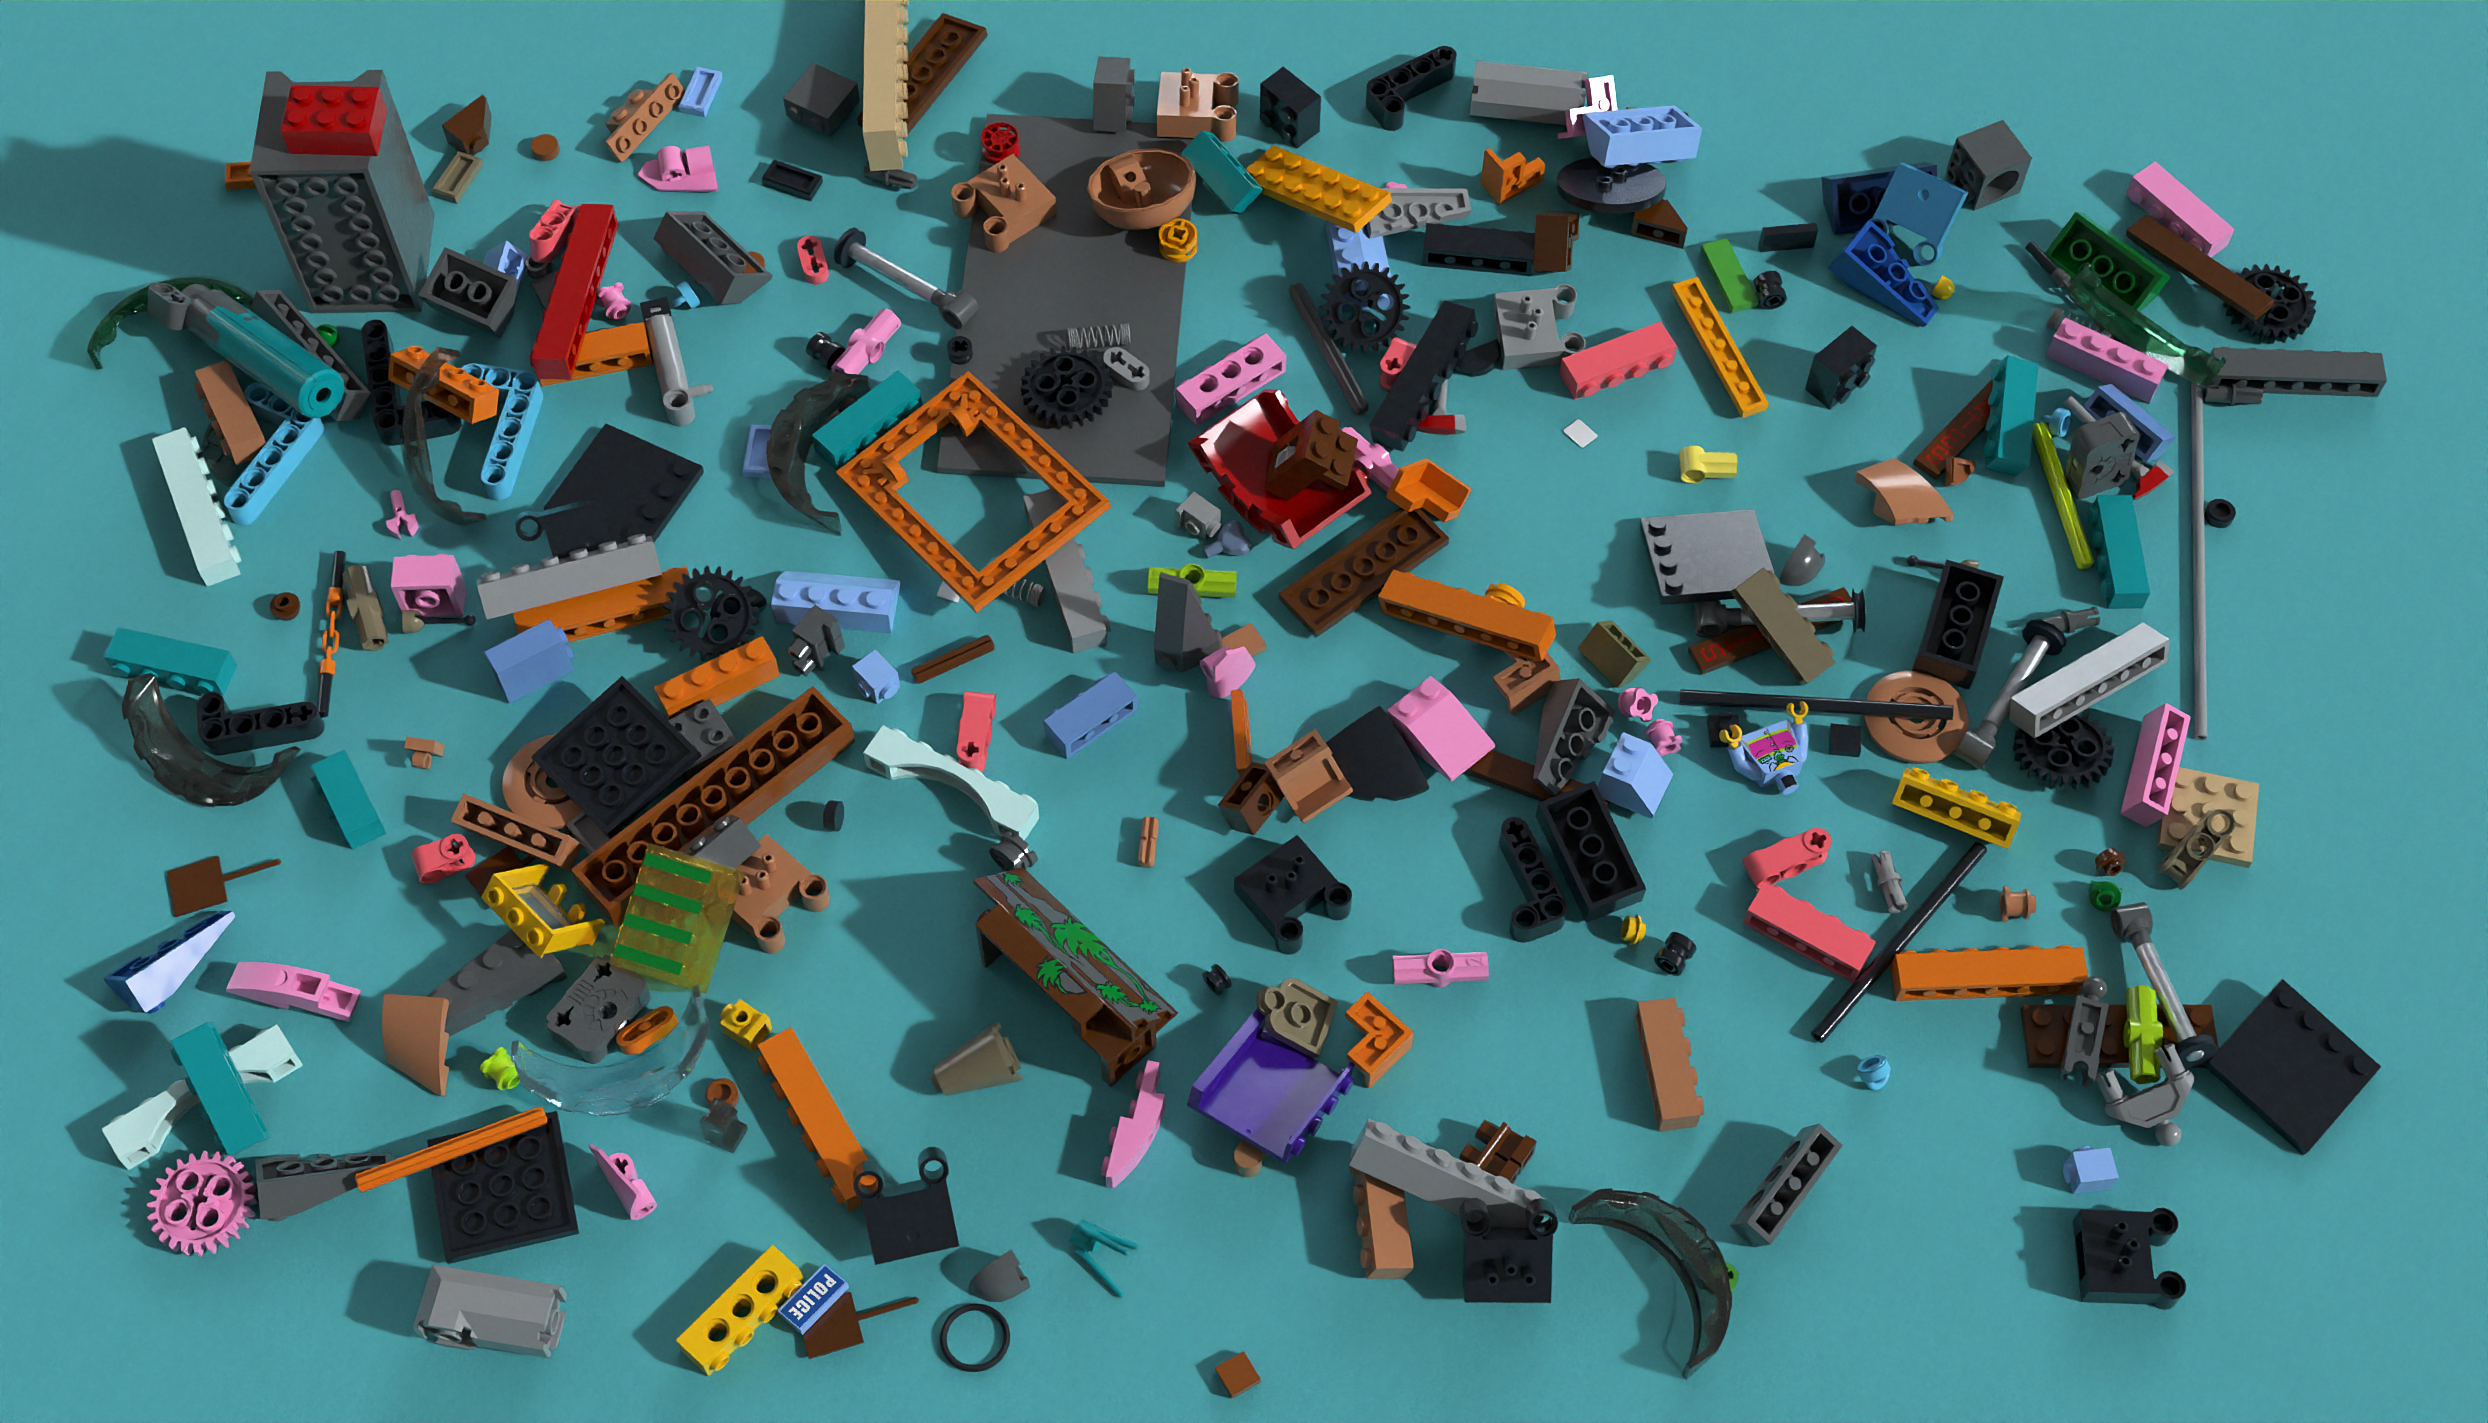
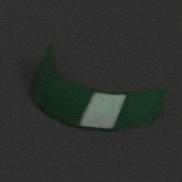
M2086 262L2080 266L2067 291L2073 300L2092 319L2129 347L2168 364V371L2206 388L2211 384L2227 362L2224 357H2214L2198 347H2192L2183 343L2102 285V280L2090 270L2091 264Z
M184 275L154 282L169 284L180 292L187 286L203 284L211 290L224 292L239 304H249L250 306L255 297L250 291L237 283L214 276ZM149 285L140 288L120 301L109 311L95 329L89 341L87 352L97 370L103 369L100 352L103 347L115 340L118 323L128 316L147 311Z

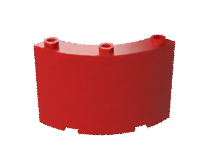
M1265 389L1189 441L1188 445L1206 474L1212 472L1221 486L1217 488L1218 491L1251 526L1260 533L1264 531L1269 532L1273 535L1271 536L1272 541L1294 550L1372 494L1368 486V478L1365 473L1359 468L1354 467L1351 469L1348 487L1342 491L1319 479H1316L1289 501L1264 490L1274 443L1300 423L1289 408L1287 398L1280 390Z

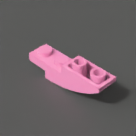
M238 962L226 988V992L288 1010L289 1006L292 1005L346 1022H350L361 996V990L332 982L328 974L266 962Z
M1147 1060L1145 1071L1139 1070L1136 1081V1089L1140 1090L1138 1100L1132 1099L1129 1118L1120 1116L1118 1127L1113 1126L1111 1129L1109 1146H1113L1111 1156H1105L1101 1175L1106 1176L1107 1188H1115L1138 1165L1149 1149L1161 1124L1166 1100L1165 1094L1156 1093L1160 1079L1159 1062Z

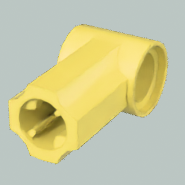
M1687 446L1679 452L1680 474L1683 482L1694 484L1702 482L1705 478H1736L1738 462L1735 453L1704 452V449L1699 446Z

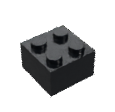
M1284 66L1260 83V119L1266 127H1271L1285 142H1289L1295 148H1299L1320 132L1321 96Z
M1850 326L1814 356L1805 390L1829 410L1837 403H1844L1855 388H1862L1870 379L1869 371L1876 360L1874 355L1877 345L1855 327Z

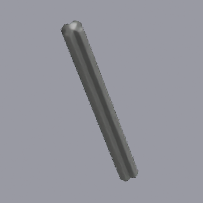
M1296 283L1289 287V294L1354 413L1357 415L1366 413L1369 404L1329 331H1325L1326 326L1323 320H1321L1303 284Z

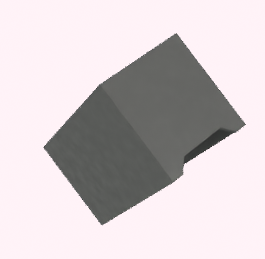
M367 70L353 81L293 82L281 71L266 72L250 174L311 314L422 312L424 300L419 296V293L426 282L435 215L383 70ZM291 85L379 87L387 108V114L378 156L290 154L280 130Z

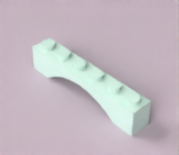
M883 725L863 752L866 767L891 780L925 778L940 781L959 789L981 807L989 819L994 833L1001 837L1005 832L1010 831L1012 832V837L1017 834L1025 840L1039 820L1038 804L1032 797L1026 794L1019 795L1011 791L1005 783L1001 781L994 782L986 778L979 770L972 767L968 769L960 765L952 756L947 754L943 756L933 751L928 744L922 741L918 743L913 741L899 729L893 728L892 730Z
M277 1024L271 1028L261 1030L255 1038L228 1051L244 1084L253 1082L275 1083L303 1066ZM185 1079L178 1080L171 1084L166 1091L156 1097L144 1100L140 1103L139 1107L129 1113L115 1117L109 1125L102 1128V1131L118 1159L130 1170L157 1154L175 1123L201 1100L198 1094L193 1095L190 1092Z

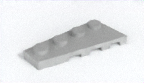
M1380 188L1390 192L1392 202L1371 219L1366 226L1369 239L1426 227V223L1437 224L1467 218L1472 211L1467 189Z

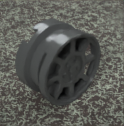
M1010 831L1003 834L998 845H993L989 849L992 859L1004 872L1019 868H1031L1038 861L1036 853L1033 850L1030 852L1027 848L1029 844L1017 834L1012 837V832Z

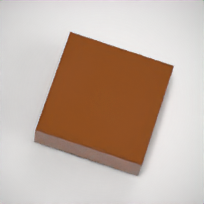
M1244 1351L1215 1367V1372L1232 1399L1261 1383V1378Z

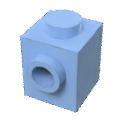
M876 649L852 666L858 690L865 698L870 696L876 704L884 699L891 698L900 688L898 672Z
M2090 1146L2077 1148L2063 1166L2065 1181L2070 1183L2073 1194L2110 1190L2119 1179L2111 1148L2094 1150Z

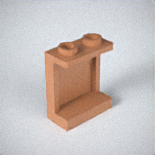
M1316 729L1264 762L1290 807L1302 823H1306L1353 792L1352 787L1332 757L1330 748Z

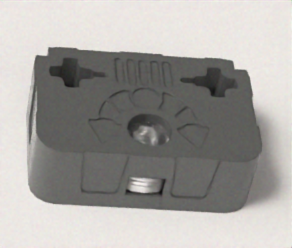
M2118 412L2085 424L2074 432L2064 475L2079 499L2088 498L2097 493L2123 484V481L2128 480L2140 434L2124 412Z
M605 954L603 958L597 956L578 980L567 990L557 1005L547 1014L545 1018L547 1021L546 1027L552 1039L590 1064L600 1062L616 1044L618 1033L633 1023L650 1002L651 995L645 979L609 955Z

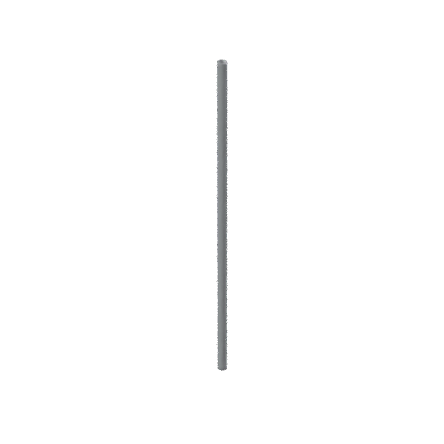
M2193 372L2191 373L2194 724L2195 739L2206 740L2202 373Z

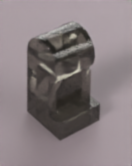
M718 1098L712 1100L708 1114L704 1115L700 1120L705 1140L733 1154L746 1134L748 1127L738 1120V1111L732 1105Z

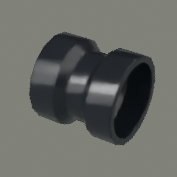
M1777 271L1763 272L1754 279L1755 289L1759 293V303L1763 309H1776L1787 301L1786 292L1781 287L1783 282L1780 273Z
M822 331L816 333L806 347L807 355L813 359H819L821 365L828 370H832L831 366L846 350L840 343L832 342L831 337Z
M1672 932L1665 940L1666 946L1655 955L1654 961L1666 973L1679 976L1686 967L1685 961L1692 958L1697 948L1687 936L1678 932Z

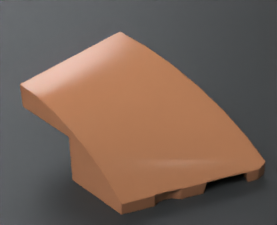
M1892 458L1856 472L1855 482L1876 492L1873 514L1894 525L1927 523L1929 518L1937 517L1942 518L1945 522L1953 521L1954 514L1941 495L1920 474L1901 461Z
M384 994L382 1036L387 1062L436 1095L445 1097L449 1067L444 1064L449 1033L444 1032L449 1000L440 997Z

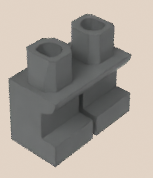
M814 605L792 630L795 640L787 648V651L794 658L791 662L792 667L805 677L815 667L823 671V658L830 651L838 655L845 648L838 620Z

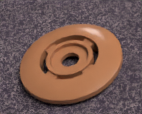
M1912 670L1899 671L1883 677L1871 688L1866 700L1953 705V720H1945L1942 731L1938 728L1941 721L1938 719H1925L1921 723H1914L1909 718L1892 717L1894 723L1892 724L1888 716L1863 715L1865 727L1874 743L1888 755L1904 762L1926 764L1943 760L1957 750L1968 731V711L1962 697L1949 683L1940 678Z
M556 734L537 738L523 746L509 761L502 782L504 799L512 813L554 830L567 828L565 823L583 812L572 799H569L570 797L560 787L551 788L547 785L549 776L531 758L534 753Z

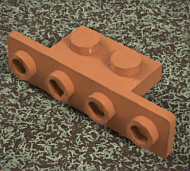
M673 73L667 74L653 90L636 89L632 91L627 97L628 100L621 107L615 109L611 114L612 117L605 123L612 133L605 141V144L618 162H624L682 99L685 89Z

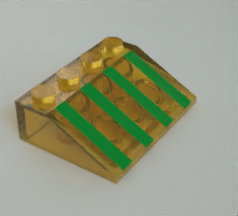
M648 843L609 964L707 993L745 872Z

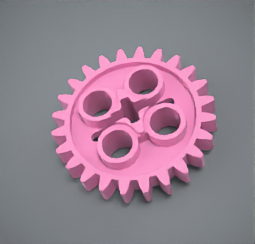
M203 1151L200 1160L191 1153L189 1155V1163L187 1164L178 1159L177 1170L174 1171L167 1167L165 1171L169 1177L166 1180L162 1178L156 1179L161 1186L160 1190H150V1194L157 1199L147 1203V1207L154 1212L147 1216L148 1220L155 1224L151 1230L157 1236L160 1235L158 1239L164 1245L169 1244V1248L173 1252H177L181 1248V1252L185 1256H189L194 1249V1252L199 1257H202L205 1248H208L212 1254H216L217 1244L219 1243L225 1248H229L228 1238L230 1236L238 1240L241 1238L237 1232L239 1227L249 1229L250 1226L245 1222V1217H254L256 1215L249 1208V1206L258 1203L256 1197L251 1195L258 1190L253 1183H250L254 1179L248 1171L245 1172L246 1168L241 1162L236 1163L232 1156L224 1159V1156L219 1151L214 1154L213 1158H211L207 1151ZM198 1181L196 1187H194L191 1190H187L188 1186L192 1182ZM230 1186L224 1195L218 1196L222 1188ZM187 1211L186 1216L182 1220L176 1221L177 1216L181 1212ZM218 1217L214 1225L207 1227L208 1222L212 1218Z

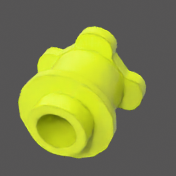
M504 1047L498 1048L480 1066V1070L485 1073L484 1076L488 1080L493 1079L496 1081V1087L499 1090L516 1087L522 1080L523 1066L511 1061V1057L506 1054L507 1050Z

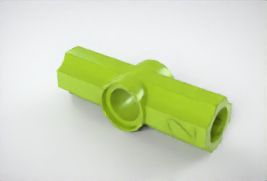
M1187 564L1182 569L1149 567V594H1158L1159 576L1162 572L1190 580V582H1197L1192 585L1200 599L1203 596L1236 597L1237 572L1204 570L1197 564Z
M2138 985L2128 988L2126 991L2127 1020L2124 1025L2123 1040L2125 1047L2129 1048L2130 1080L2135 1081L2136 1084L2148 1085L2158 1082L2161 1078L2160 1062L2154 1051L2161 1048L2163 1028L2161 1022L2157 1021L2156 990L2151 989L2150 986Z

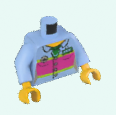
M1800 701L1801 710L1799 714H1796L1794 712V704H1788L1786 711L1793 718L1794 722L1792 723L1787 719L1743 736L1742 730L1738 725H1730L1732 731L1731 738L1727 730H1721L1719 738L1722 742L1729 743L1727 750L1734 769L1748 779L1756 781L1762 788L1777 783L1784 795L1796 791L1799 784L1795 776L1800 773L1802 765L1807 758L1808 734L1806 722L1802 718L1808 713V705L1804 701Z

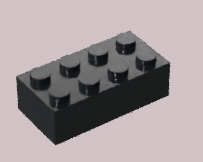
M1946 560L1937 584L1912 671L1928 674L1945 680L1951 685L1970 689L1978 670L2004 576Z
M1595 781L1538 803L1535 816L1586 923L1643 900L1646 887Z

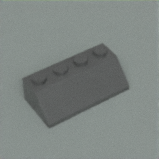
M666 211L653 238L661 246V249L666 254L671 255L678 262L679 267L695 278V282L705 288L719 304L741 303L772 278V275L705 211ZM746 261L757 271L756 273H743L747 265Z

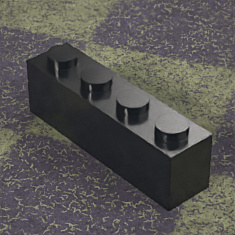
M1426 223L1422 266L1531 276L1535 233Z

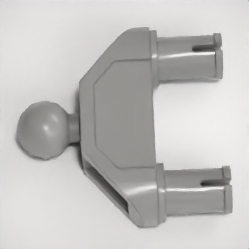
M2174 1044L2165 1045L2170 1059H2167L2162 1047L2154 1051L2166 1074L2164 1081L2131 1095H2124L2113 1069L2104 1071L2109 1084H2106L2102 1073L2096 1075L2095 1081L2106 1101L2104 1103V1110L2108 1116L2145 1128L2157 1125L2155 1137L2163 1146L2171 1147L2180 1141L2181 1129L2177 1124L2170 1122L2169 1119L2178 1116L2191 1090L2194 1076L2189 1069L2184 1068Z

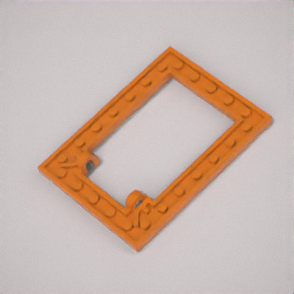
M969 371L836 471L838 478L975 613L983 609L1111 508L1110 501ZM949 422L955 426L959 424L962 433L966 437L983 425L1066 503L979 572L896 492L909 482L907 474L898 461Z

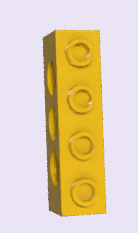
M772 1244L676 1339L680 1350L707 1376L714 1370H721L728 1363L729 1355L738 1346H745L754 1336V1330L762 1322H769L778 1312V1306L786 1298L789 1299L802 1286L804 1278L801 1270ZM764 1284H775L771 1292L765 1294L759 1292ZM742 1307L751 1308L747 1316L741 1318L735 1316L738 1309ZM715 1332H727L723 1340L718 1342L711 1341V1337Z

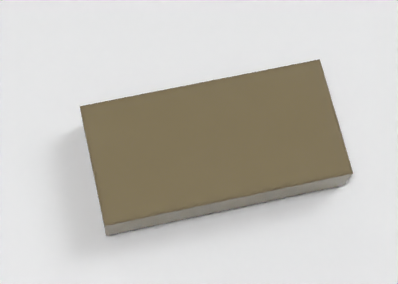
M457 151L432 188L433 196L457 204L482 168V159Z

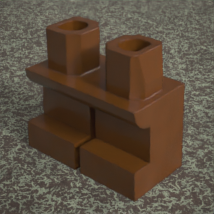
M1484 1120L1475 1133V1138L1487 1146L1481 1152L1468 1143L1461 1152L1459 1160L1476 1164L1481 1170L1494 1176H1502L1513 1184L1533 1156L1537 1141L1527 1135L1525 1137L1520 1136L1512 1131L1505 1122L1499 1127Z

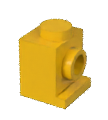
M741 999L735 1005L732 1003L728 1004L720 1015L722 1020L720 1025L723 1033L751 1052L756 1050L757 1045L773 1029L768 1015L760 1013Z

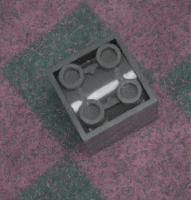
M2004 120L1957 137L1946 174L1949 181L1954 183L1956 187L1969 192L1965 202H1968L1975 211L2020 193L2032 157Z

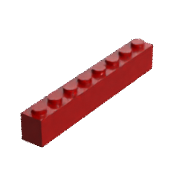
M581 204L578 215H575L573 218V231L568 234L567 249L561 256V268L555 274V287L549 293L548 309L543 312V324L541 330H538L536 334V346L530 352V365L535 368L538 379L571 380L597 297V291L599 290L618 229V221L613 205Z

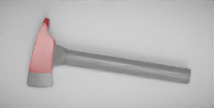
M1448 379L1442 384L1440 396L1435 400L1433 415L1420 422L1416 431L1445 435L1466 432L1464 415H1447Z
M2072 396L2063 403L2084 425L2096 421ZM2134 458L2131 471L2138 482L2136 484L2137 492L2132 496V499L2136 500L2147 495L2171 477L2174 471L2160 460H2157L2150 470Z

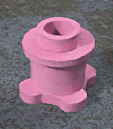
M620 282L615 283L613 286L601 287L597 291L599 296L597 304L599 307H605V315L609 319H622L628 315L631 309V302L625 299L622 294L624 286Z
M1627 688L1619 696L1618 709L1626 717L1638 716L1641 721L1649 722L1652 719L1653 708L1658 703V697L1656 694H1647L1643 688Z
M1658 719L1649 724V729L1645 733L1646 738L1651 740L1660 757L1678 752L1681 749L1680 743L1683 742L1681 736H1675L1672 730L1674 727L1673 723L1664 719Z

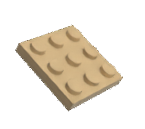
M2179 767L2168 815L2160 819L2157 849L2174 850L2207 811L2213 809L2227 810L2234 816L2235 828L2209 860L2249 868L2253 860L2259 783ZM2218 814L2211 820L2212 828L2217 832L2224 828L2225 820L2221 815ZM2194 839L2191 843L2192 852L2200 855L2204 851L2205 845L2202 839Z

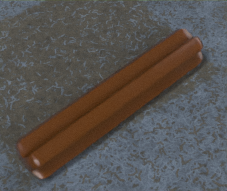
M984 635L919 664L911 669L912 677L917 684H920L987 654L995 649L993 640L989 635Z

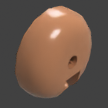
M1159 148L1137 149L1101 164L1089 178L1087 193L1096 214L1112 226L1127 230L1150 229L1164 225L1184 212L1194 196L1196 175L1190 160L1175 151Z

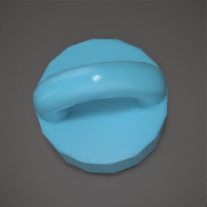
M683 281L676 286L681 296L672 301L673 307H677L685 301L691 309L700 305L698 297L687 282Z
M2057 408L2052 416L2043 415L2041 419L2043 422L2049 423L2051 435L2063 437L2071 427L2072 413L2070 410Z
M1882 1055L1868 1057L1857 1067V1072L1862 1082H1865L1870 1090L1881 1089L1887 1083L1890 1076L1891 1067L1886 1057Z

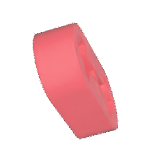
M805 236L797 243L804 278L810 284H822L829 277L822 243L815 236ZM812 247L814 254L809 255L807 248ZM817 265L819 272L814 273L812 266Z

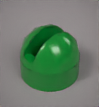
M322 324L317 328L316 331L331 348L339 343V334L332 325Z

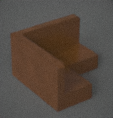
M1545 211L1536 215L1534 270L1567 272L1571 270L1573 242L1579 238L1580 212Z

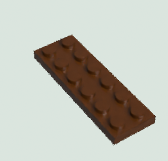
M942 13L908 54V62H903V64H907L908 80L904 81V83H907L908 99L903 100V102L907 103L908 118L903 119V122L906 121L908 134L988 36L985 27ZM862 111L856 118L858 125L863 127Z
M1400 508L1279 593L1278 599L1317 638L1378 595L1393 570L1403 573L1410 572L1449 544V537L1420 508L1411 512Z
M2022 1005L2020 1013L2028 1068H2060L2073 1005ZM2126 1005L2108 1006L2098 1068H2130L2129 1048L2125 1047L2123 1040L2124 1025L2127 1020ZM2157 1005V1021L2161 1022L2163 1028L2161 1047L2167 1059H2170L2165 1045H2176L2178 1042L2161 1005ZM2182 1005L2195 1034L2212 1036L2214 1044L2218 1046L2212 1006ZM2206 1062L2191 1068H2206L2204 1067Z

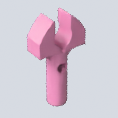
M393 490L390 492L394 517L386 521L387 528L393 537L401 540L399 529L402 523H404L408 527L410 536L413 537L419 527L415 513L406 514L401 491Z

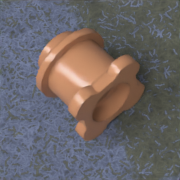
M2003 886L2002 893L1999 894L2001 921L2007 922L2008 916H2023L2025 920H2028L2031 913L2036 911L2035 895H2030L2029 889H2023L2022 892H2010L2009 886Z

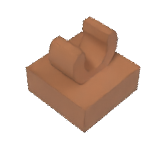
M406 736L404 748L414 753L412 758L413 766L430 769L432 755L443 757L445 745L435 740Z

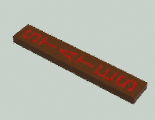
M1990 380L1914 459L1913 465L1937 480L1946 469V459L1950 457L1958 458L1986 429V422L1990 416L1991 408L1988 404V399L1993 388V380Z
M1845 587L1798 605L1849 603L1852 598ZM1843 620L1811 623L1817 631ZM1744 625L1689 646L1688 653L1700 674L1703 675L1772 647L1756 625Z

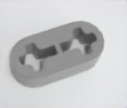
M1120 347L1106 350L1103 361L1105 362V369L1110 370L1112 377L1129 389L1136 391L1143 390L1149 385L1150 371L1143 362Z

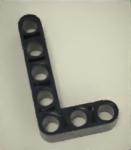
M378 319L366 322L362 327L361 333L373 423L381 442L388 446H396L452 435L458 432L462 427L461 418L429 401L402 406L399 385L388 380L390 354L394 353V345L386 324Z

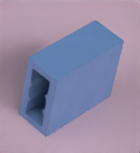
M550 619L484 652L494 677L509 703L574 671L570 661L574 658V655L567 644L569 641L562 628L556 629Z

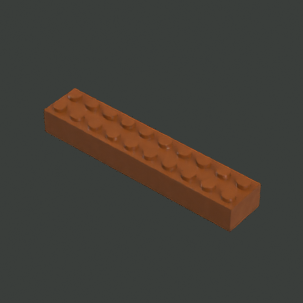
M812 686L573 867L571 871L577 886L616 927L625 920L627 913L633 914L643 906L638 897L633 895L636 883L641 884L648 877L653 875L656 877L663 871L643 865L646 852L667 859H671L676 855L681 856L689 849L688 845L692 840L700 835L705 836L713 829L712 825L724 815L729 816L732 814L740 818L747 826L855 742L852 724Z

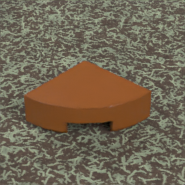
M1955 457L1947 458L1945 487H1952L1963 483L1973 473L1975 461Z

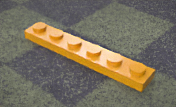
M1698 276L1672 284L1671 292L1741 418L1766 411L1769 406L1766 397Z

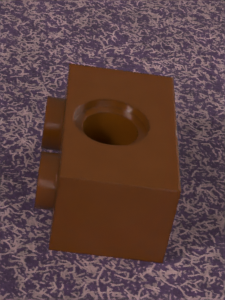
M1251 762L1218 806L1232 830L1255 835L1282 801L1284 795L1266 765Z

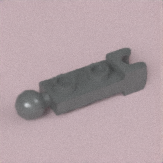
M2098 976L2086 978L2081 986L2085 997L2077 995L2074 1000L2064 1055L2059 1071V1079L2061 1081H2065L2068 1073L2072 1070L2079 1071L2082 1074V1085L2085 1088L2093 1084L2097 1075L2099 1053L2109 1006L2107 1003L2098 1001L2107 992L2105 981Z

